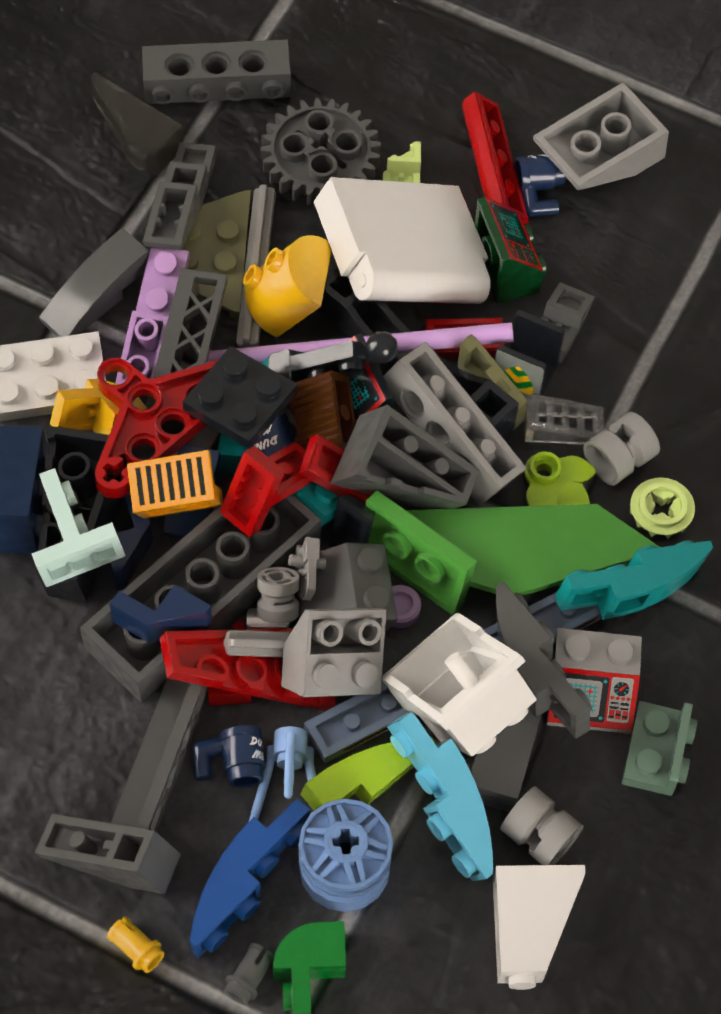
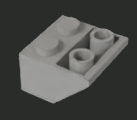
M305 609L284 643L281 687L302 697L381 694L386 609Z

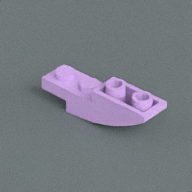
M150 248L136 311L132 310L121 356L122 359L128 361L148 379H153L181 268L188 269L191 257L188 250ZM118 372L115 383L119 385L124 383L127 379L126 375Z

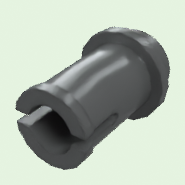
M256 943L250 944L247 953L234 974L228 975L225 978L226 987L224 993L242 1005H247L249 1000L256 999L258 996L256 988L274 961V955L267 949L256 965L255 960L263 949V946Z

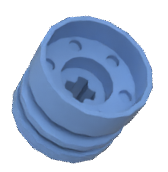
M339 799L326 802L311 812L301 828L298 849L299 872L302 885L314 901L330 910L349 912L365 908L379 898L388 883L393 847L389 824L379 811L362 801ZM342 843H349L350 854H342L340 847Z

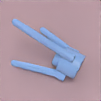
M293 726L281 727L275 730L274 745L267 746L265 769L263 770L264 780L258 786L249 821L253 817L258 820L275 762H277V766L280 769L284 770V797L287 799L293 795L294 770L302 768L304 763L307 781L316 776L314 748L308 746V733L306 730Z

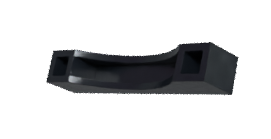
M338 268L326 278L322 305L317 311L350 338L360 333L363 336H371L378 331H386L390 334L411 332L398 319L385 301L359 300L354 294L348 276H341ZM410 352L397 353L393 360L382 364L390 370L398 360ZM436 354L502 438H504L515 427L519 403L490 379L463 371Z

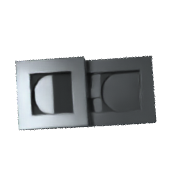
M561 282L546 303L544 314L541 318L565 329L559 359L560 363L563 362L595 298L593 295Z

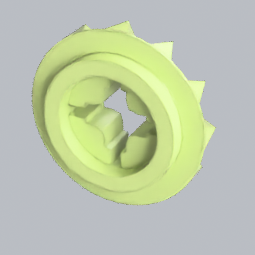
M652 478L641 483L633 492L630 502V514L635 518L637 528L643 527L649 531L651 537L658 534L665 535L668 539L673 534L683 533L692 522L695 514V503L691 493L681 483L669 478ZM672 502L668 511L669 516L663 512L652 515L656 506L655 503L663 506Z

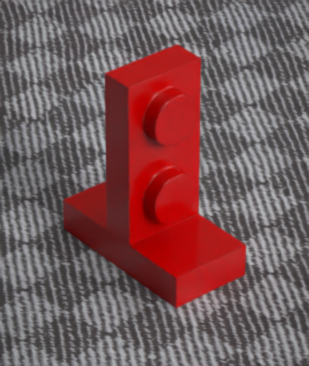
M293 442L269 457L255 446L244 451L219 513L249 538L260 532L270 507L313 482L299 473L306 450L297 442Z

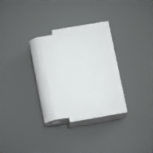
M330 177L314 200L341 276H348L354 294L359 300L481 304L487 299L490 291V276L485 262L488 256L459 186Z

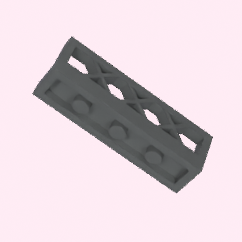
M181 268L153 378L183 370L180 366L184 351L191 347L198 355V361L188 368L208 363L228 282L227 275ZM199 284L216 286L214 295L199 302ZM200 314L207 322L206 328L191 336L189 331L192 319ZM148 396L146 405L150 409L156 401Z
M167 678L111 821L112 824L157 832L208 698L207 686Z

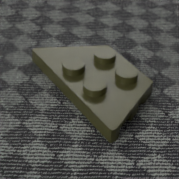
M244 190L203 204L192 231L182 250L190 252L191 257L188 269L227 275L228 282L221 308L228 311L229 317L234 320H239L241 311L251 190ZM199 284V302L214 295L216 286Z

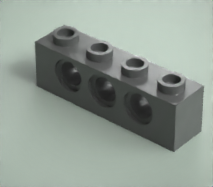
M288 39L142 46L143 84L146 104L164 105L180 102L203 103L206 101H240L243 99L291 97Z

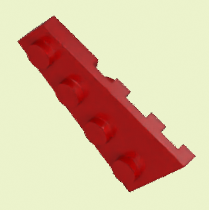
M293 628L235 630L292 632ZM230 630L165 631L159 638L168 679L323 711L336 706L334 696L302 697L281 687L283 658L230 656L226 654L223 640L226 637V633Z

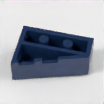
M0 426V553H35L38 551L40 525L43 524V514H41L43 491H45L39 474L45 472V456L48 455L49 442H46L43 427Z

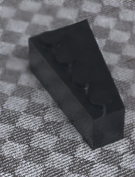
M48 425L47 439L49 446L48 455L45 456L44 470L48 471L55 468L61 483L69 480L78 504L71 506L74 516L82 513L89 531L111 522L114 524L122 498L111 499L101 495L97 490L95 480L96 466L109 435ZM122 456L121 458L124 459L125 468L127 467L126 457ZM110 473L106 475L107 482L112 479L118 482L122 481L121 473L117 476H112ZM43 491L42 495L43 524L40 525L38 551L64 541L45 491ZM99 567L49 587L45 586L38 570L36 573L49 597L87 603Z

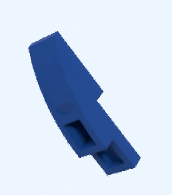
M298 798L267 828L253 817L236 835L220 857L201 894L193 920L190 945L192 953L197 958L207 950L210 953L216 951L229 936L227 930L238 919L245 921L257 910L261 903L259 900L261 897V886L256 877L264 878L278 864L279 858L277 856L288 845L294 848L299 844L301 828L310 815V809Z

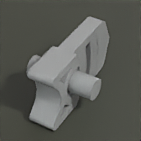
M305 537L303 545H296V555L290 554L288 559L289 566L298 568L300 576L297 595L302 600L311 601L316 591V569L324 570L326 567V559L319 558V538Z

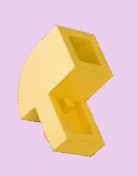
M87 379L85 388L58 390L50 425L81 431L93 430L94 433L109 435L120 409L101 393L97 379ZM106 381L110 385H119L110 381ZM139 397L134 400L133 404L138 409H148Z

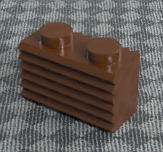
M329 371L295 382L297 384V394L289 403L290 410L296 421L295 427L297 432L295 442L306 450L310 437L319 434L345 450L356 425L349 376Z

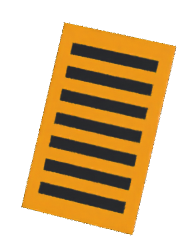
M209 450L127 464L133 513L143 519L217 507L223 504L222 489L214 484Z

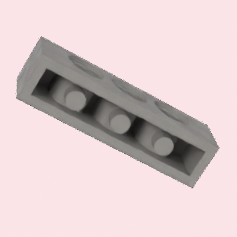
M424 342L398 360L383 376L393 395V399L412 423L480 470L470 494L478 506L485 503L527 469L427 342Z

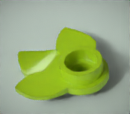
M546 451L539 452L527 460L525 464L527 469L524 470V476L529 484L526 492L528 506L590 504L589 496L583 483L590 480L595 475L596 470L586 460L573 455L558 458L555 454ZM539 470H546L550 473V476H542L537 472Z

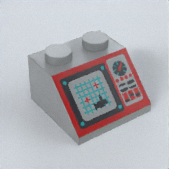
M557 628L555 642L553 643V659L561 665L566 680L574 689H581L588 697L592 706L590 711V730L631 734L640 679L642 637ZM549 709L547 725L565 727Z

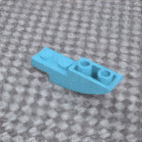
M413 712L399 717L387 726L392 734L390 737L391 743L403 758H409L417 770L415 777L422 789L430 795L433 794L436 798L423 808L429 817L426 820L429 829L438 840H445L454 854L452 856L453 864L464 877H470L472 881L489 878L493 874V850L490 828L483 801L465 759L452 738L435 745Z

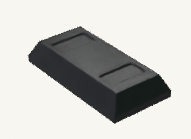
M351 495L340 496L331 532L330 547L344 543L368 544L375 512Z

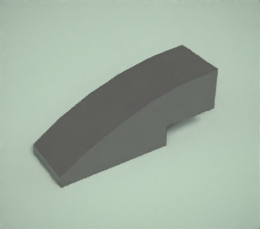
M121 228L86 259L65 282L39 316L40 321L57 337L80 334L123 299L122 290L145 273L149 250L124 228Z

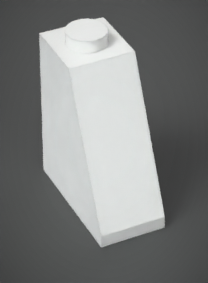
M585 865L496 866L493 876L497 983H509V988L525 990L536 987V983L543 982L584 879Z

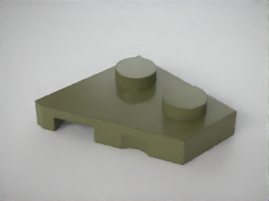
M470 334L460 343L458 368L473 375L490 379L519 403L516 424L512 429L515 430L525 419L528 401L477 338Z

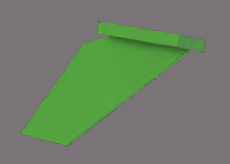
M379 491L372 494L366 501V506L375 512L368 544L385 545L389 570L452 616L463 607L469 586L496 594V585L504 582L513 594L517 592L525 596L561 585L566 575L574 571L585 569L588 572L606 570L618 564L627 565L637 550L649 545H655L659 548L658 545L598 504L404 510Z

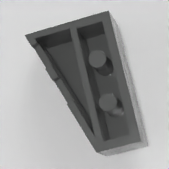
M385 405L359 416L330 484L369 495L379 491L392 501L424 510L453 509L467 504L480 470L393 408Z

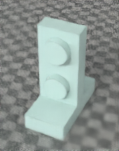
M55 468L39 474L64 540L32 553L37 570L46 587L126 556L112 522L89 531L82 513L74 516L71 506L78 504L69 480L61 483Z

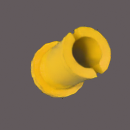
M127 916L115 922L107 933V939L113 942L133 961L132 966L137 971L142 969L145 973L151 972L164 957L165 953L160 949L161 943L158 940L151 941Z

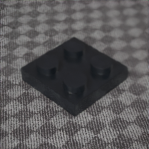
M230 346L182 401L183 411L249 449L254 446L296 396L297 384Z

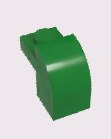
M344 921L304 924L292 930L281 941L274 956L273 978L274 981L292 980L290 983H283V1011L292 1010L293 1014H311L310 979L345 978Z

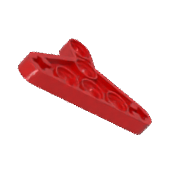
M110 358L100 364L97 371L99 390L120 409L95 470L96 486L101 495L106 498L118 499L130 493L127 467L124 468L122 456L126 457L127 464L172 456L207 426V424L183 411L182 401L218 360L153 379H148L122 358ZM117 371L126 375V381L120 385H110L104 380L107 374ZM144 395L150 396L156 401L153 407L146 410L138 409L134 406L133 402L139 396ZM169 420H178L183 423L185 428L178 434H168L164 432L162 426ZM140 445H149L156 451L151 458L145 460L136 458L132 452ZM110 473L112 476H117L121 473L122 481L118 482L112 479L107 482L106 475Z

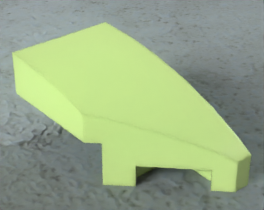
M415 141L410 144V151L401 156L394 154L387 158V170L383 172V181L420 183L421 142Z

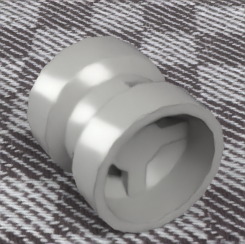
M272 567L258 573L257 589L261 593V598L257 602V615L261 620L280 624L288 623L298 618L299 601L295 597V593L299 590L300 575L298 572L285 567Z

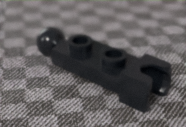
M378 331L368 338L367 343L351 340L308 352L287 349L272 353L269 356L268 368L294 383L329 371L355 374L362 372L363 366L374 363H388L393 360L397 354L398 345L396 338L390 333Z

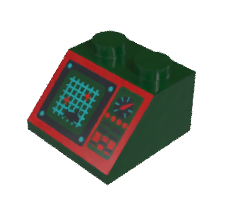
M487 197L478 198L475 227L488 256L485 266L490 276V288L496 303L540 293L542 278L547 273L546 264L543 256L536 254L534 250V239L530 225L523 223L518 210Z

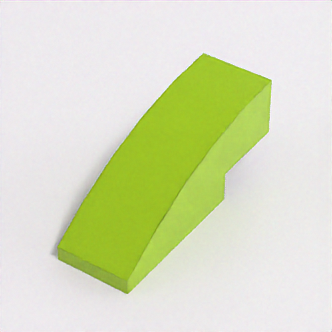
M391 742L381 744L353 754L328 767L305 783L300 795L313 810H316L326 802L349 799L354 794L360 801L369 805L412 770L414 766L408 757L403 758L395 750Z

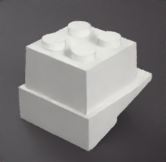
M455 613L382 676L383 683L403 709L417 714L440 742L452 738L458 750L469 756L481 754L492 747L496 741L495 736L505 727L520 722L528 714L527 708L537 700L517 670L526 662L524 658L485 633L479 625L460 613Z

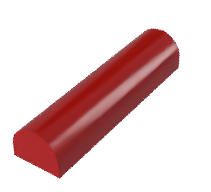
M474 91L462 102V110L484 197L518 210L523 223L527 224L529 219L499 104Z

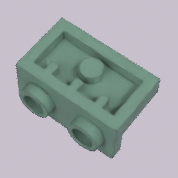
M639 701L621 784L672 796L678 782L685 784L690 765V758L683 757L685 744H693L698 722L697 719L691 718L693 704L684 702L682 709L677 710Z

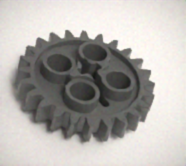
M315 98L314 106L311 107L304 100H301L299 110L288 105L287 116L276 113L275 124L267 123V134L261 137V161H263V172L269 173V183H279V193L281 194L291 189L293 201H296L301 195L306 196L307 205H311L330 177L374 180L375 170L380 167L381 142H378V131L371 130V120L365 119L361 121V110L354 111L351 114L348 113V103L343 104L339 109L335 108L334 99H331L327 106H322L319 98Z

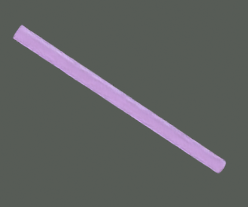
M512 322L391 334L397 341V353L411 352L424 342H427L432 350L460 347V343L470 334L475 336L481 345L514 342ZM363 336L367 343L370 336ZM351 338L235 349L262 364L270 354L287 349L308 352L347 342ZM228 349L210 351L208 363L219 360Z

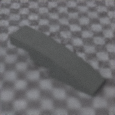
M179 142L175 161L169 162L165 180L159 181L142 241L143 246L182 250L192 231L210 183L217 158L216 146Z

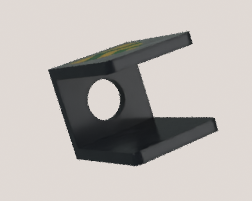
M519 310L515 316L513 327L514 342H511L510 349L502 345L498 347L495 362L523 393L527 401L538 405L559 364L565 329Z

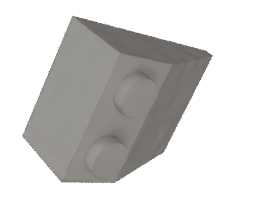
M622 82L535 134L533 140L579 191L636 176L665 158L669 131L628 86Z

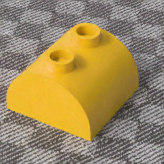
M314 235L302 236L284 250L276 247L273 248L263 266L259 267L253 264L248 268L243 278L245 300L251 316L263 330L275 337H279L321 307L332 251L328 240Z

